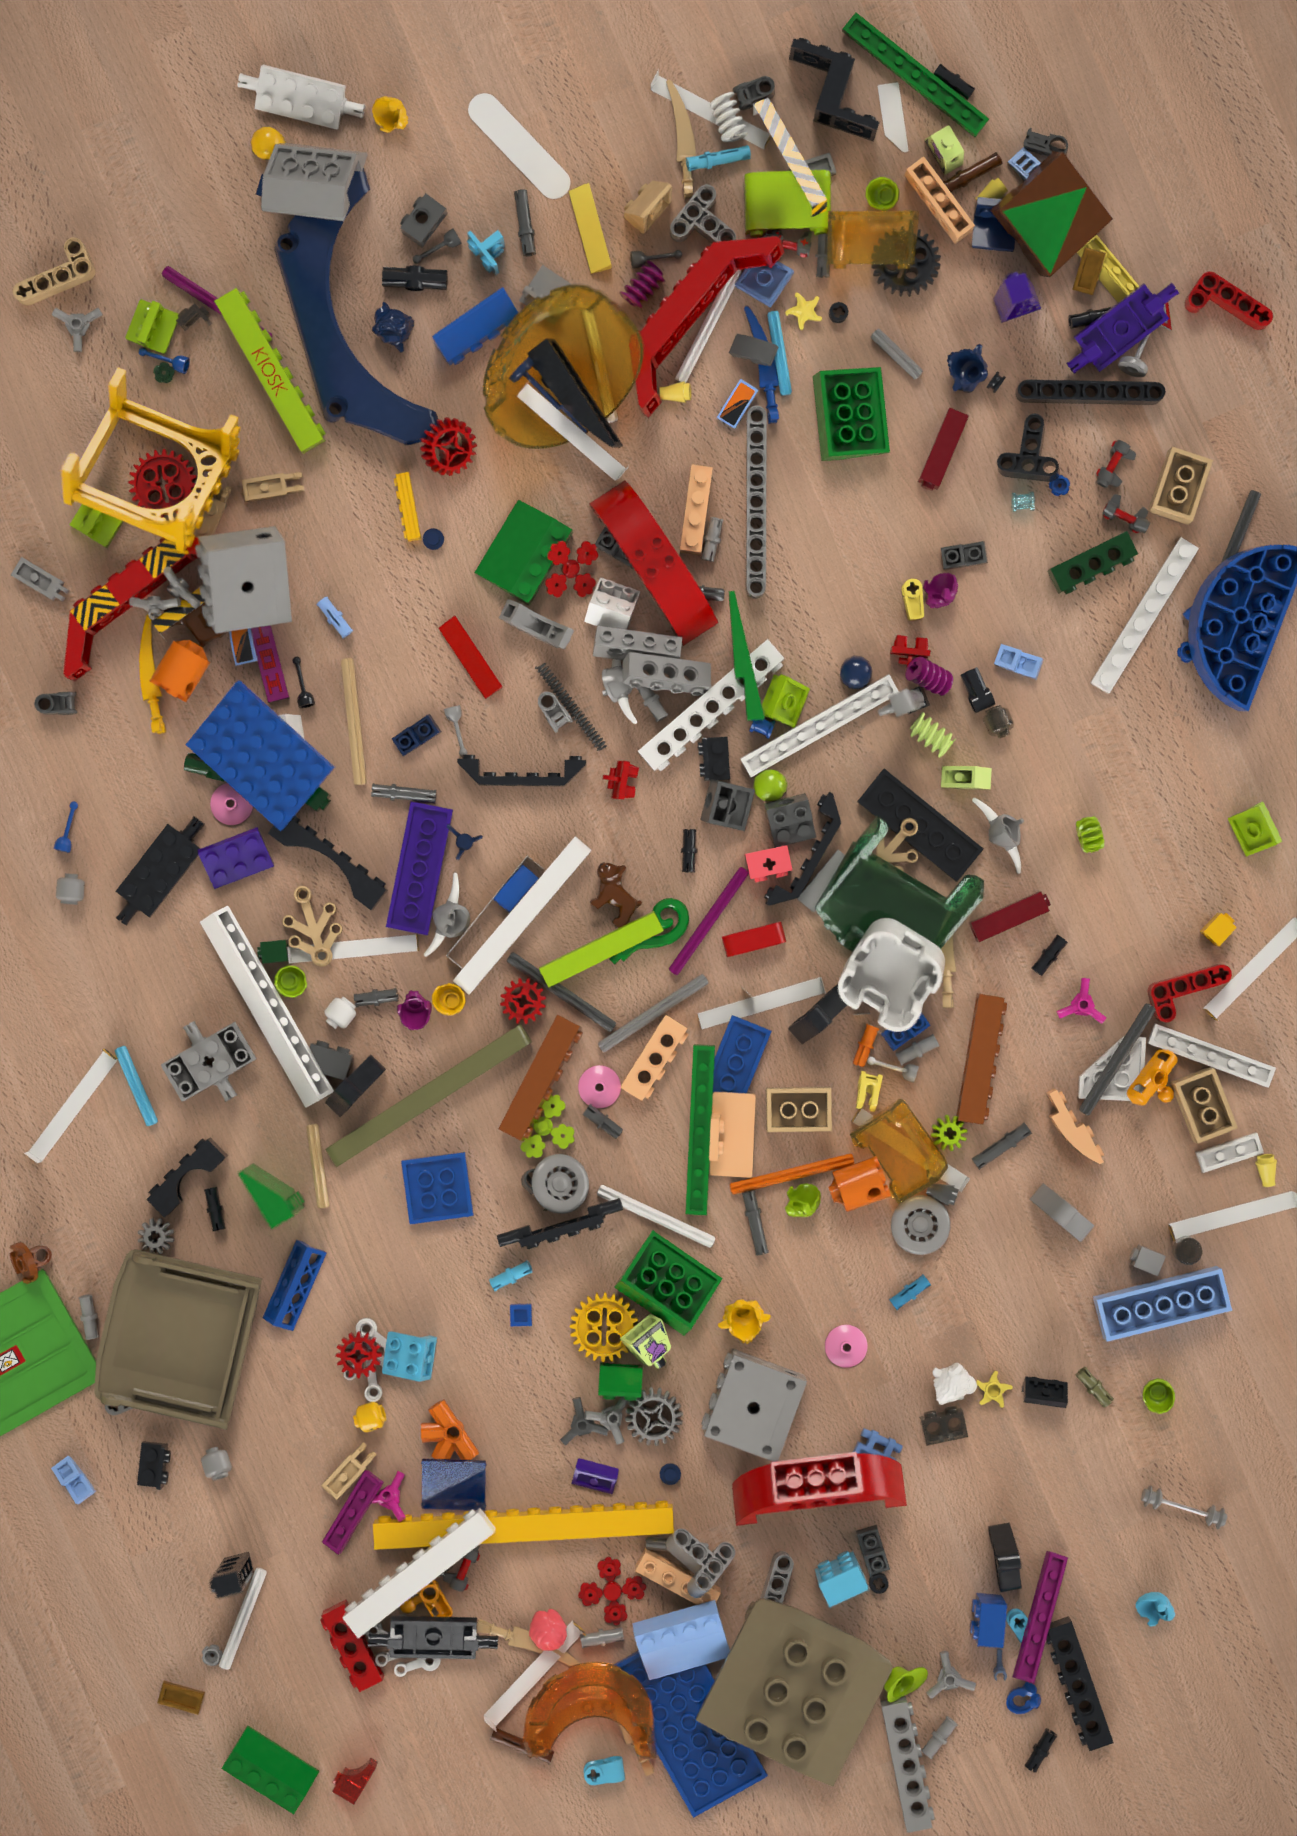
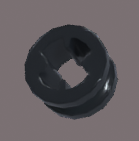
M842 302L832 304L829 310L831 321L842 323L846 320L849 312L846 304ZM841 308L844 315H840L838 318L835 316L836 313H833V310Z
M997 371L986 388H992L993 392L996 393L1006 377H1001Z
M883 1573L871 1575L869 1578V1585L874 1593L881 1594L888 1589L889 1583ZM877 1578H881L882 1583H884L883 1586L880 1585V1588H876L875 1583H873L874 1580L878 1581Z

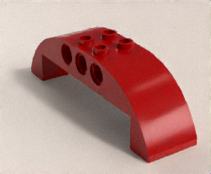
M624 480L589 503L671 624L674 634L677 637H682V646H685L719 623L688 568L648 508L627 481Z

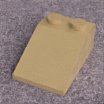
M654 180L649 184L645 183L638 191L639 196L635 201L631 199L624 207V218L643 235L671 204L672 185L669 183Z

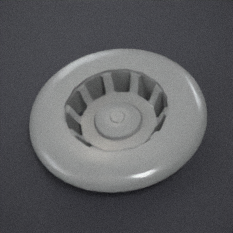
M554 1154L544 1158L535 1168L532 1176V1189L535 1198L545 1209L553 1213L564 1214L576 1210L583 1204L589 1190V1179L586 1170L575 1158L564 1154Z
M916 1195L909 1197L897 1206L892 1215L891 1231L895 1241L902 1249L912 1254L925 1255L938 1250L946 1242L950 1233L951 1223L946 1208L938 1200L930 1196ZM929 1210L931 1213L927 1214L925 1211ZM935 1216L936 1221H932L931 1217ZM933 1225H937L935 1231L932 1230ZM905 1228H908L909 1230L907 1234L905 1232ZM932 1233L933 1235L928 1239L927 1235ZM914 1235L915 1240L911 1239L910 1236ZM924 1237L925 1240L919 1241V1238Z

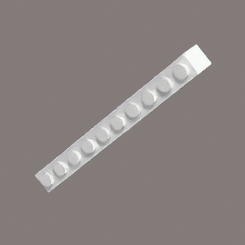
M229 906L212 913L200 921L305 1108L333 1093L334 1090Z

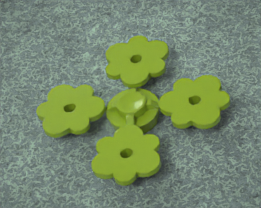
M551 1095L548 1101H544L541 1108L545 1110L544 1115L546 1117H540L539 1120H534L533 1122L534 1130L537 1134L532 1137L530 1136L529 1139L525 1138V1142L520 1146L521 1150L526 1152L528 1158L533 1156L539 1158L542 1156V1149L545 1148V1143L542 1142L541 1136L548 1135L550 1132L554 1137L552 1142L558 1144L562 1149L567 1148L569 1143L574 1142L573 1135L575 1131L573 1127H566L565 1124H560L559 1128H553L552 1121L549 1119L554 1115L559 1117L561 1111L566 1107L565 1102L560 1100L559 1095Z

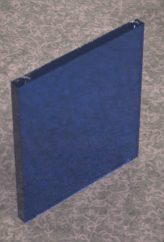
M422 1459V1509L478 1510L481 1508L482 1511H485L486 1460Z

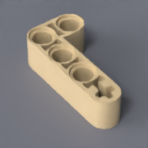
M72 237L67 239L64 244V250L69 262L18 282L13 287L14 297L23 305H32L93 279L96 272L87 248L80 239ZM80 245L79 252L72 254V247ZM88 265L89 268L86 273H79L81 266ZM63 273H68V279L61 282L59 280L60 276ZM49 281L48 288L40 290L41 283ZM26 290V297L23 298V291Z

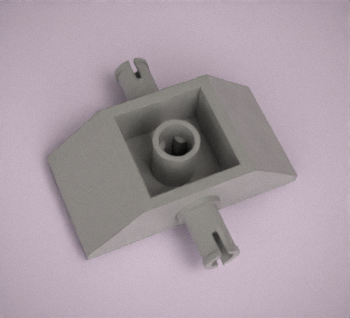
M195 1021L184 1026L183 1029L191 1040L192 1047L161 1064L181 1101L189 1099L212 1085H217L225 1102L237 1096L228 1080L229 1075L257 1059L237 1023L234 1022L208 1038L202 1036ZM207 1056L214 1058L215 1061L212 1062L213 1067L207 1065Z

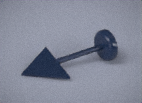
M528 357L511 374L509 379L515 383L524 376L556 409L561 410L586 433L585 428L563 405H560L527 372L534 364V361Z

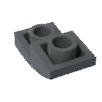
M736 334L729 353L733 357L749 359L755 364L771 366L779 347L758 338Z
M604 527L595 543L597 548L634 569L609 530Z
M985 541L941 548L944 569L988 563Z
M877 1525L857 1530L856 1533L869 1575L890 1570Z

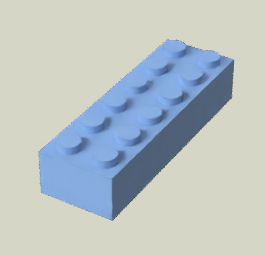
M1218 1266L1093 1296L1102 1336L1107 1342L1232 1311L1223 1271Z

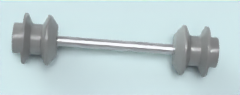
M1149 1486L1148 1489L1143 1490L1141 1501L1144 1502L1145 1507L1150 1503L1153 1504V1509L1155 1510L1161 1503L1184 1509L1205 1516L1207 1526L1214 1523L1216 1524V1529L1224 1526L1227 1520L1224 1508L1216 1511L1213 1505L1205 1512L1163 1499L1160 1488L1155 1492L1152 1491V1486Z

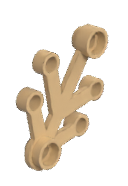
M912 818L904 819L901 823V830L886 847L884 843L886 827L882 822H876L873 825V833L876 839L877 858L872 864L869 853L872 846L871 841L868 838H863L859 841V849L862 853V866L857 871V879L861 884L866 886L873 885L878 878L894 877L895 879H901L904 876V869L900 865H896L892 869H878L883 863L904 861L914 863L918 860V853L914 849H910L906 853H893L907 836L916 834L918 830L916 820ZM912 823L914 827L911 830H907L905 825ZM881 825L883 831L876 832L875 827ZM867 841L869 847L863 848L861 843ZM914 853L916 858L910 860L908 854ZM900 869L902 874L896 876L894 870ZM870 871L872 876L866 878L864 877V872Z
M299 886L294 891V898L297 902L301 903L308 926L296 921L292 915L284 916L282 923L285 927L293 928L312 938L314 947L302 942V939L297 935L289 938V945L292 948H299L310 954L315 965L326 966L333 958L330 949L336 937L343 931L341 924H331L329 928L330 933L324 944L322 943L320 935L330 916L335 914L337 910L336 905L331 902L326 903L323 907V913L316 924L309 901L312 893L308 887ZM301 891H306L307 897L305 899L300 898L299 893ZM332 905L334 907L333 912L328 913L326 907ZM288 917L293 920V923L289 926L285 923ZM334 925H338L340 927V931L338 933H334L332 931ZM293 938H298L299 944L297 946L292 945L291 941ZM320 952H324L326 954V958L324 960H320L318 958V954Z

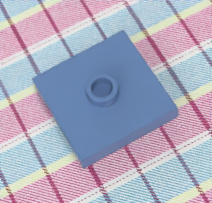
M779 261L772 268L768 266L748 268L742 272L735 283V287L771 308L793 276L794 270Z

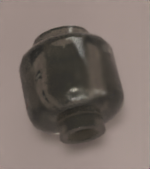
M1001 705L985 711L986 715L983 717V722L990 736H998L1000 739L1010 735L1009 730L1014 727V721L1008 708H1002Z
M1182 1236L1174 1242L1172 1252L1179 1262L1185 1265H1192L1201 1259L1202 1246L1195 1238Z

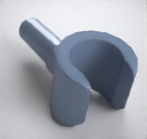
M997 1649V1666L993 1669L996 1681L998 1673H1003L1004 1681L1007 1679L1006 1670L1002 1663V1649Z

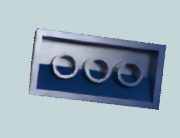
M502 287L434 334L432 338L435 346L449 366L453 363L457 365L465 359L467 353L478 351L483 346V342L488 339L491 341L500 335L499 331L507 327L508 329L518 322L519 313Z

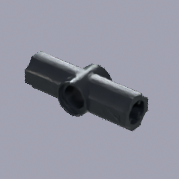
M406 266V268L383 267V287L405 288L409 291H423L424 289L447 290V270L425 269L422 266Z

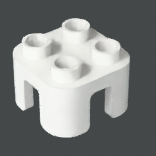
M891 918L876 920L869 926L844 965L838 984L839 995L847 1005L854 1009H858L863 1001L880 1012L878 1023L884 1028L895 1032L905 1031L912 1027L919 1018L923 1003L930 992L934 994L939 988L945 966L944 954L936 944L897 920Z

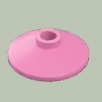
M228 783L219 786L211 797V811L214 817L223 824H241L252 813L253 806ZM229 800L234 801V806L232 808H229L227 806V802Z
M593 1066L582 1074L578 1090L586 1104H592L595 1108H605L612 1105L619 1097L621 1083L618 1075L611 1068ZM601 1083L604 1089L597 1091L595 1088L596 1084Z
M840 1325L828 1334L825 1340V1351L829 1360L835 1365L844 1368L853 1367L864 1359L867 1353V1340L862 1331L857 1327ZM844 1344H850L851 1348L849 1351L843 1350Z

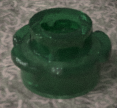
M162 362L159 366H155L153 373L157 382L169 383L172 381L175 371L168 363Z

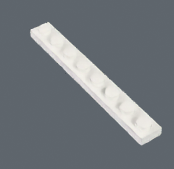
M1182 537L1179 538L1091 680V684L1107 694L1111 692L1199 549L1197 546Z
M888 674L743 756L740 760L749 776L753 777L889 700V696L899 691Z

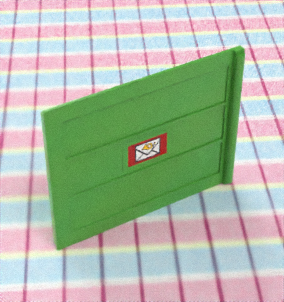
M44 1269L38 1271V1279L29 1284L21 1281L0 1293V1436L95 1383L96 1359Z

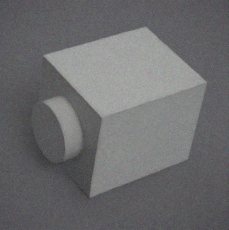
M1138 1244L1137 1249L1133 1248L1130 1254V1260H1132L1130 1264L1158 1276L1166 1256Z

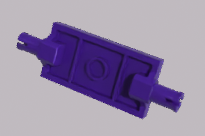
M1143 283L1074 336V339L1082 348V352L1066 363L1073 374L1089 362L1095 366L1097 371H1102L1166 322L1169 317L1164 312V304L1179 294L1174 284L1170 283L1158 294H1152Z

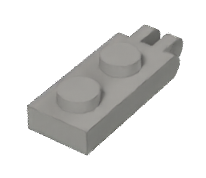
M23 557L20 558L11 573V576L53 601L55 598L61 601L65 600V597L58 594L60 590L66 594L70 591L63 587L65 582Z

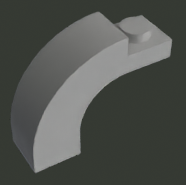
M510 599L507 600L499 616V619L551 646L564 650L574 632L571 628L547 619Z

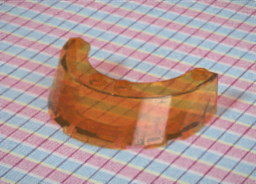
M586 1662L570 1666L568 1670L549 1678L542 1685L543 1688L537 1696L533 1697L529 1705L523 1735V1744L529 1757H545L549 1755L557 1738L566 1728L577 1721L593 1717L610 1719L620 1724L631 1736L635 1752L639 1757L656 1758L657 1756L654 1716L650 1698L636 1677L621 1670V1667L603 1662Z

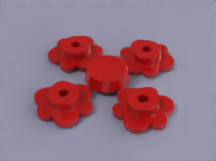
M564 541L552 544L547 557L553 561L554 565L562 564L561 571L563 574L553 573L551 578L546 579L547 593L549 595L553 594L557 598L560 597L563 591L567 589L565 584L567 578L575 577L576 583L573 585V589L577 591V595L585 597L586 594H592V588L596 585V580L589 573L584 575L578 574L580 571L579 563L591 565L592 561L597 560V546L589 541L582 542L581 547L576 550L578 554L576 561L568 558L570 549L567 548V544Z
M608 1556L604 1561H599L597 1564V1568L600 1571L599 1576L609 1581L603 1587V1591L597 1587L595 1582L590 1584L585 1582L580 1587L581 1591L578 1593V1597L582 1599L583 1605L590 1606L592 1603L598 1604L599 1598L604 1595L606 1599L611 1601L609 1606L604 1607V1612L606 1613L604 1620L607 1623L613 1622L614 1625H619L620 1621H625L628 1615L625 1611L626 1606L619 1604L616 1600L620 1598L622 1592L628 1594L627 1596L630 1600L634 1598L642 1599L647 1586L645 1583H642L643 1580L640 1576H634L633 1579L628 1577L626 1584L622 1588L618 1583L612 1582L616 1576L621 1574L619 1569L621 1563L618 1559L612 1560Z

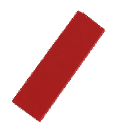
M453 616L438 628L485 699L503 688L456 616Z

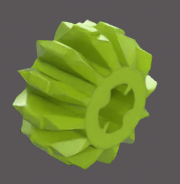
M1095 816L1085 817L1076 822L1077 836L1085 853H1093L1104 848L1105 840L1102 828Z
M945 1115V1122L937 1118L940 1126L932 1125V1128L937 1130V1132L931 1133V1137L939 1138L934 1141V1144L938 1145L942 1142V1150L946 1149L947 1144L950 1151L954 1150L953 1144L961 1148L962 1146L958 1140L966 1141L967 1138L961 1136V1134L968 1132L966 1128L960 1129L964 1122L959 1121L956 1124L958 1117L955 1115L952 1117L951 1122L949 1115ZM947 1128L954 1131V1135L951 1134V1138L944 1135V1131L947 1132Z

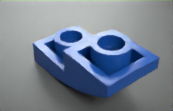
M522 865L493 900L510 913L539 878Z
M921 1012L915 1024L909 1029L900 1032L886 1029L881 1035L892 1051H894L931 1025Z

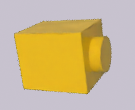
M1216 913L1200 932L1214 946H1220L1237 927L1233 924L1235 921L1227 913Z

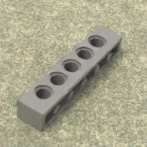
M905 1696L892 1703L882 1700L880 1703L906 1831L910 1833L932 1828L931 1820H935L933 1808L928 1807L927 1799L931 1798L928 1786H924L923 1778H926L924 1765L919 1763V1757H922L920 1744L915 1743L914 1737L918 1736L916 1723H911L910 1716L914 1715L912 1703H907ZM898 1718L905 1719V1723L901 1726L894 1724ZM902 1739L910 1741L905 1747L900 1746L899 1742ZM906 1760L914 1762L909 1768L904 1767L903 1763ZM911 1781L918 1782L915 1788L907 1787ZM915 1802L922 1803L919 1809L911 1808Z

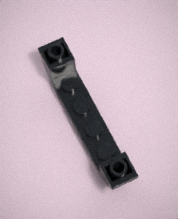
M462 755V759H457V763L480 786L565 787L586 766V760H582V756H569V760H565L564 777H560V773H548V777H539V773H526V777L518 776L517 772H505V776H496V772H484V776H480V760L475 759V755Z
M833 793L822 794L817 803L820 807L818 812L831 818L832 821L831 823L826 822L821 831L824 833L821 841L816 840L810 851L814 853L810 860L806 858L800 868L803 871L800 878L795 877L789 888L792 889V892L790 893L775 885L774 889L770 887L764 896L767 899L766 905L771 906L800 897L841 824Z

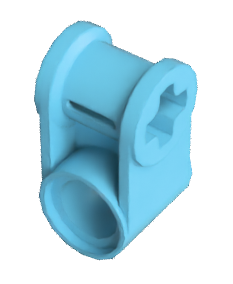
M1014 1608L1007 1613L1006 1621L1016 1634L1017 1639L1022 1643L1028 1618L1023 1611ZM1017 1617L1020 1619L1018 1624L1014 1621Z
M612 1756L587 1762L584 1766L585 1781L590 1785L624 1781L623 1758L621 1756ZM592 1769H595L596 1772L594 1777L591 1775Z

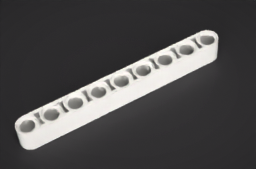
M575 836L465 965L453 982L470 995L592 850Z

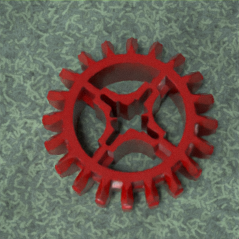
M446 417L444 422L438 419L437 426L430 424V432L428 430L424 431L427 437L421 438V442L425 443V445L419 448L425 452L421 455L422 459L426 460L425 465L431 467L433 472H438L440 475H445L446 473L452 476L453 472L460 474V468L466 470L467 462L473 463L470 456L477 455L472 450V448L477 447V443L472 442L476 437L474 434H470L472 429L469 426L466 427L465 422H459L456 418L451 420ZM457 433L461 436L462 446L458 445ZM450 444H451V445H452L453 447H455V448L450 447L449 449H448V448L446 449V448L443 447V446H447V445H450ZM435 447L439 448V461L435 454Z

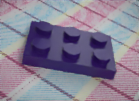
M258 827L198 850V855L214 889L274 867V862Z

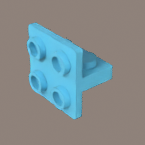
M470 230L467 232L469 249L475 256L480 255L482 265L488 273L492 271L497 275L499 270L494 259L504 252L505 243L502 234L497 230L480 243Z

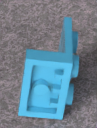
M393 1331L388 1332L382 1373L418 1382L430 1380L437 1337L430 1335L417 1337Z

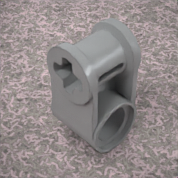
M543 692L540 694L538 705L555 733L566 723L573 722L569 713L553 693ZM544 696H551L554 703L551 707L546 708L541 704ZM564 716V718H562L558 722H555L557 719Z

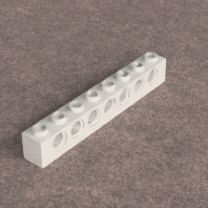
M768 639L750 654L757 688L767 680L765 676L772 671L774 674L784 666L781 662L785 658ZM757 660H764L766 662L767 668L764 671H759L755 668ZM734 668L638 750V753L654 772L657 769L662 771L670 764L668 760L673 755L676 757L681 755L686 750L684 746L689 741L692 743L696 742L702 736L700 732L704 728L711 729L719 722L716 719L722 713L726 716L735 708L733 703L738 699L741 702L745 699L744 685L739 682V679H735ZM725 688H732L735 695L731 699H726L722 691ZM711 701L718 704V711L715 713L708 712L706 709L707 703ZM697 715L701 717L702 724L699 727L691 725L690 718ZM678 729H682L686 733V738L682 741L674 738V732ZM662 743H666L670 747V751L666 755H661L657 750L658 746Z

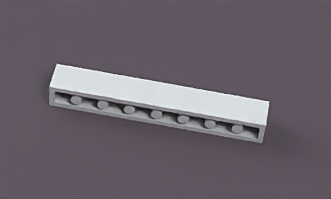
M481 1508L476 1511L470 1510L463 1516L465 1520L460 1524L453 1523L446 1529L448 1533L442 1538L439 1535L429 1543V1548L425 1551L423 1549L417 1551L412 1556L413 1560L408 1564L403 1562L395 1569L397 1573L391 1577L389 1575L385 1576L378 1582L379 1587L375 1590L370 1588L362 1595L363 1599L358 1603L353 1601L345 1608L346 1612L342 1618L358 1638L495 1532V1526Z

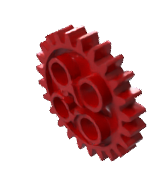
M163 449L161 455L157 450H154V456L146 453L147 460L139 458L141 465H133L137 470L136 473H129L134 477V480L128 481L130 485L134 486L129 492L136 494L132 500L134 502L140 501L137 506L145 507L146 509H164L182 502L194 489L196 483H193V481L197 480V475H191L195 468H187L190 461L187 459L182 462L184 457L182 454L175 458L176 452L173 450L169 455L166 449ZM159 466L162 467L163 479L168 483L165 484L166 493L169 498L168 503L165 502L164 489L159 486L162 484V479L158 470ZM176 467V474L171 477L167 476L168 468ZM154 471L156 473L155 479L147 481V473ZM176 487L181 488V494L178 497H172V490ZM154 492L160 493V499L157 502H151V495Z

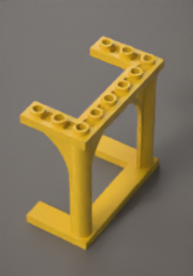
M118 367L109 383L110 407L79 462V456L70 453L61 469L64 503L70 506L73 505L74 501L172 541L176 543V550L184 553L187 546L191 547L195 539L194 533L196 529L201 528L204 521V513L210 511L214 494H219L223 477H228L231 462H235L240 450L237 449L240 438H238L240 432L238 417L230 414L222 428L212 430L197 428L128 400L126 370ZM120 418L176 441L192 455L198 471L197 481L192 492L182 502L164 509H146L84 484ZM197 449L202 452L200 455L196 453ZM208 457L216 460L210 466H205L201 463L203 459ZM205 471L209 472L207 477L203 476ZM179 511L176 518L174 519V512ZM168 515L169 521H166V518H162L161 516Z

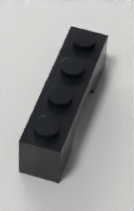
M211 1137L206 1141L202 1138L194 1146L196 1151L191 1156L187 1153L179 1161L181 1166L176 1171L172 1168L163 1177L165 1181L161 1185L157 1183L148 1192L150 1196L146 1200L164 1218L183 1201L180 1193V1184L187 1172L194 1169L212 1172L228 1157Z

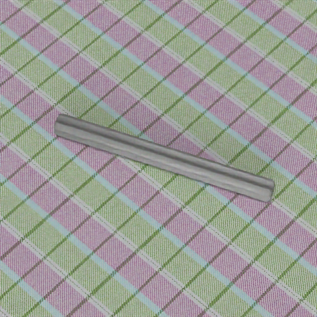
M701 974L600 1041L598 1046L603 1052H606L706 986L708 980Z

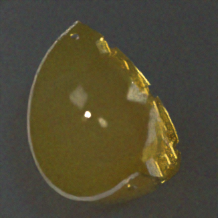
M566 285L550 290V294L543 298L537 297L509 323L501 334L503 339L497 350L493 349L483 380V396L486 398V406H484L485 415L498 435L517 446L543 449L568 443L569 441L517 397L526 384H529L541 396L543 395L524 376L515 383L509 377L529 357L528 352L546 338L555 339L607 419L627 397L639 375L644 353L639 330L615 301L600 290H595L587 285ZM531 367L527 372L561 405L553 392L542 383V376L539 371Z

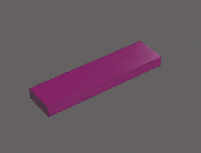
M369 1470L363 1472L322 1541L324 1545L336 1554L342 1553L384 1483Z

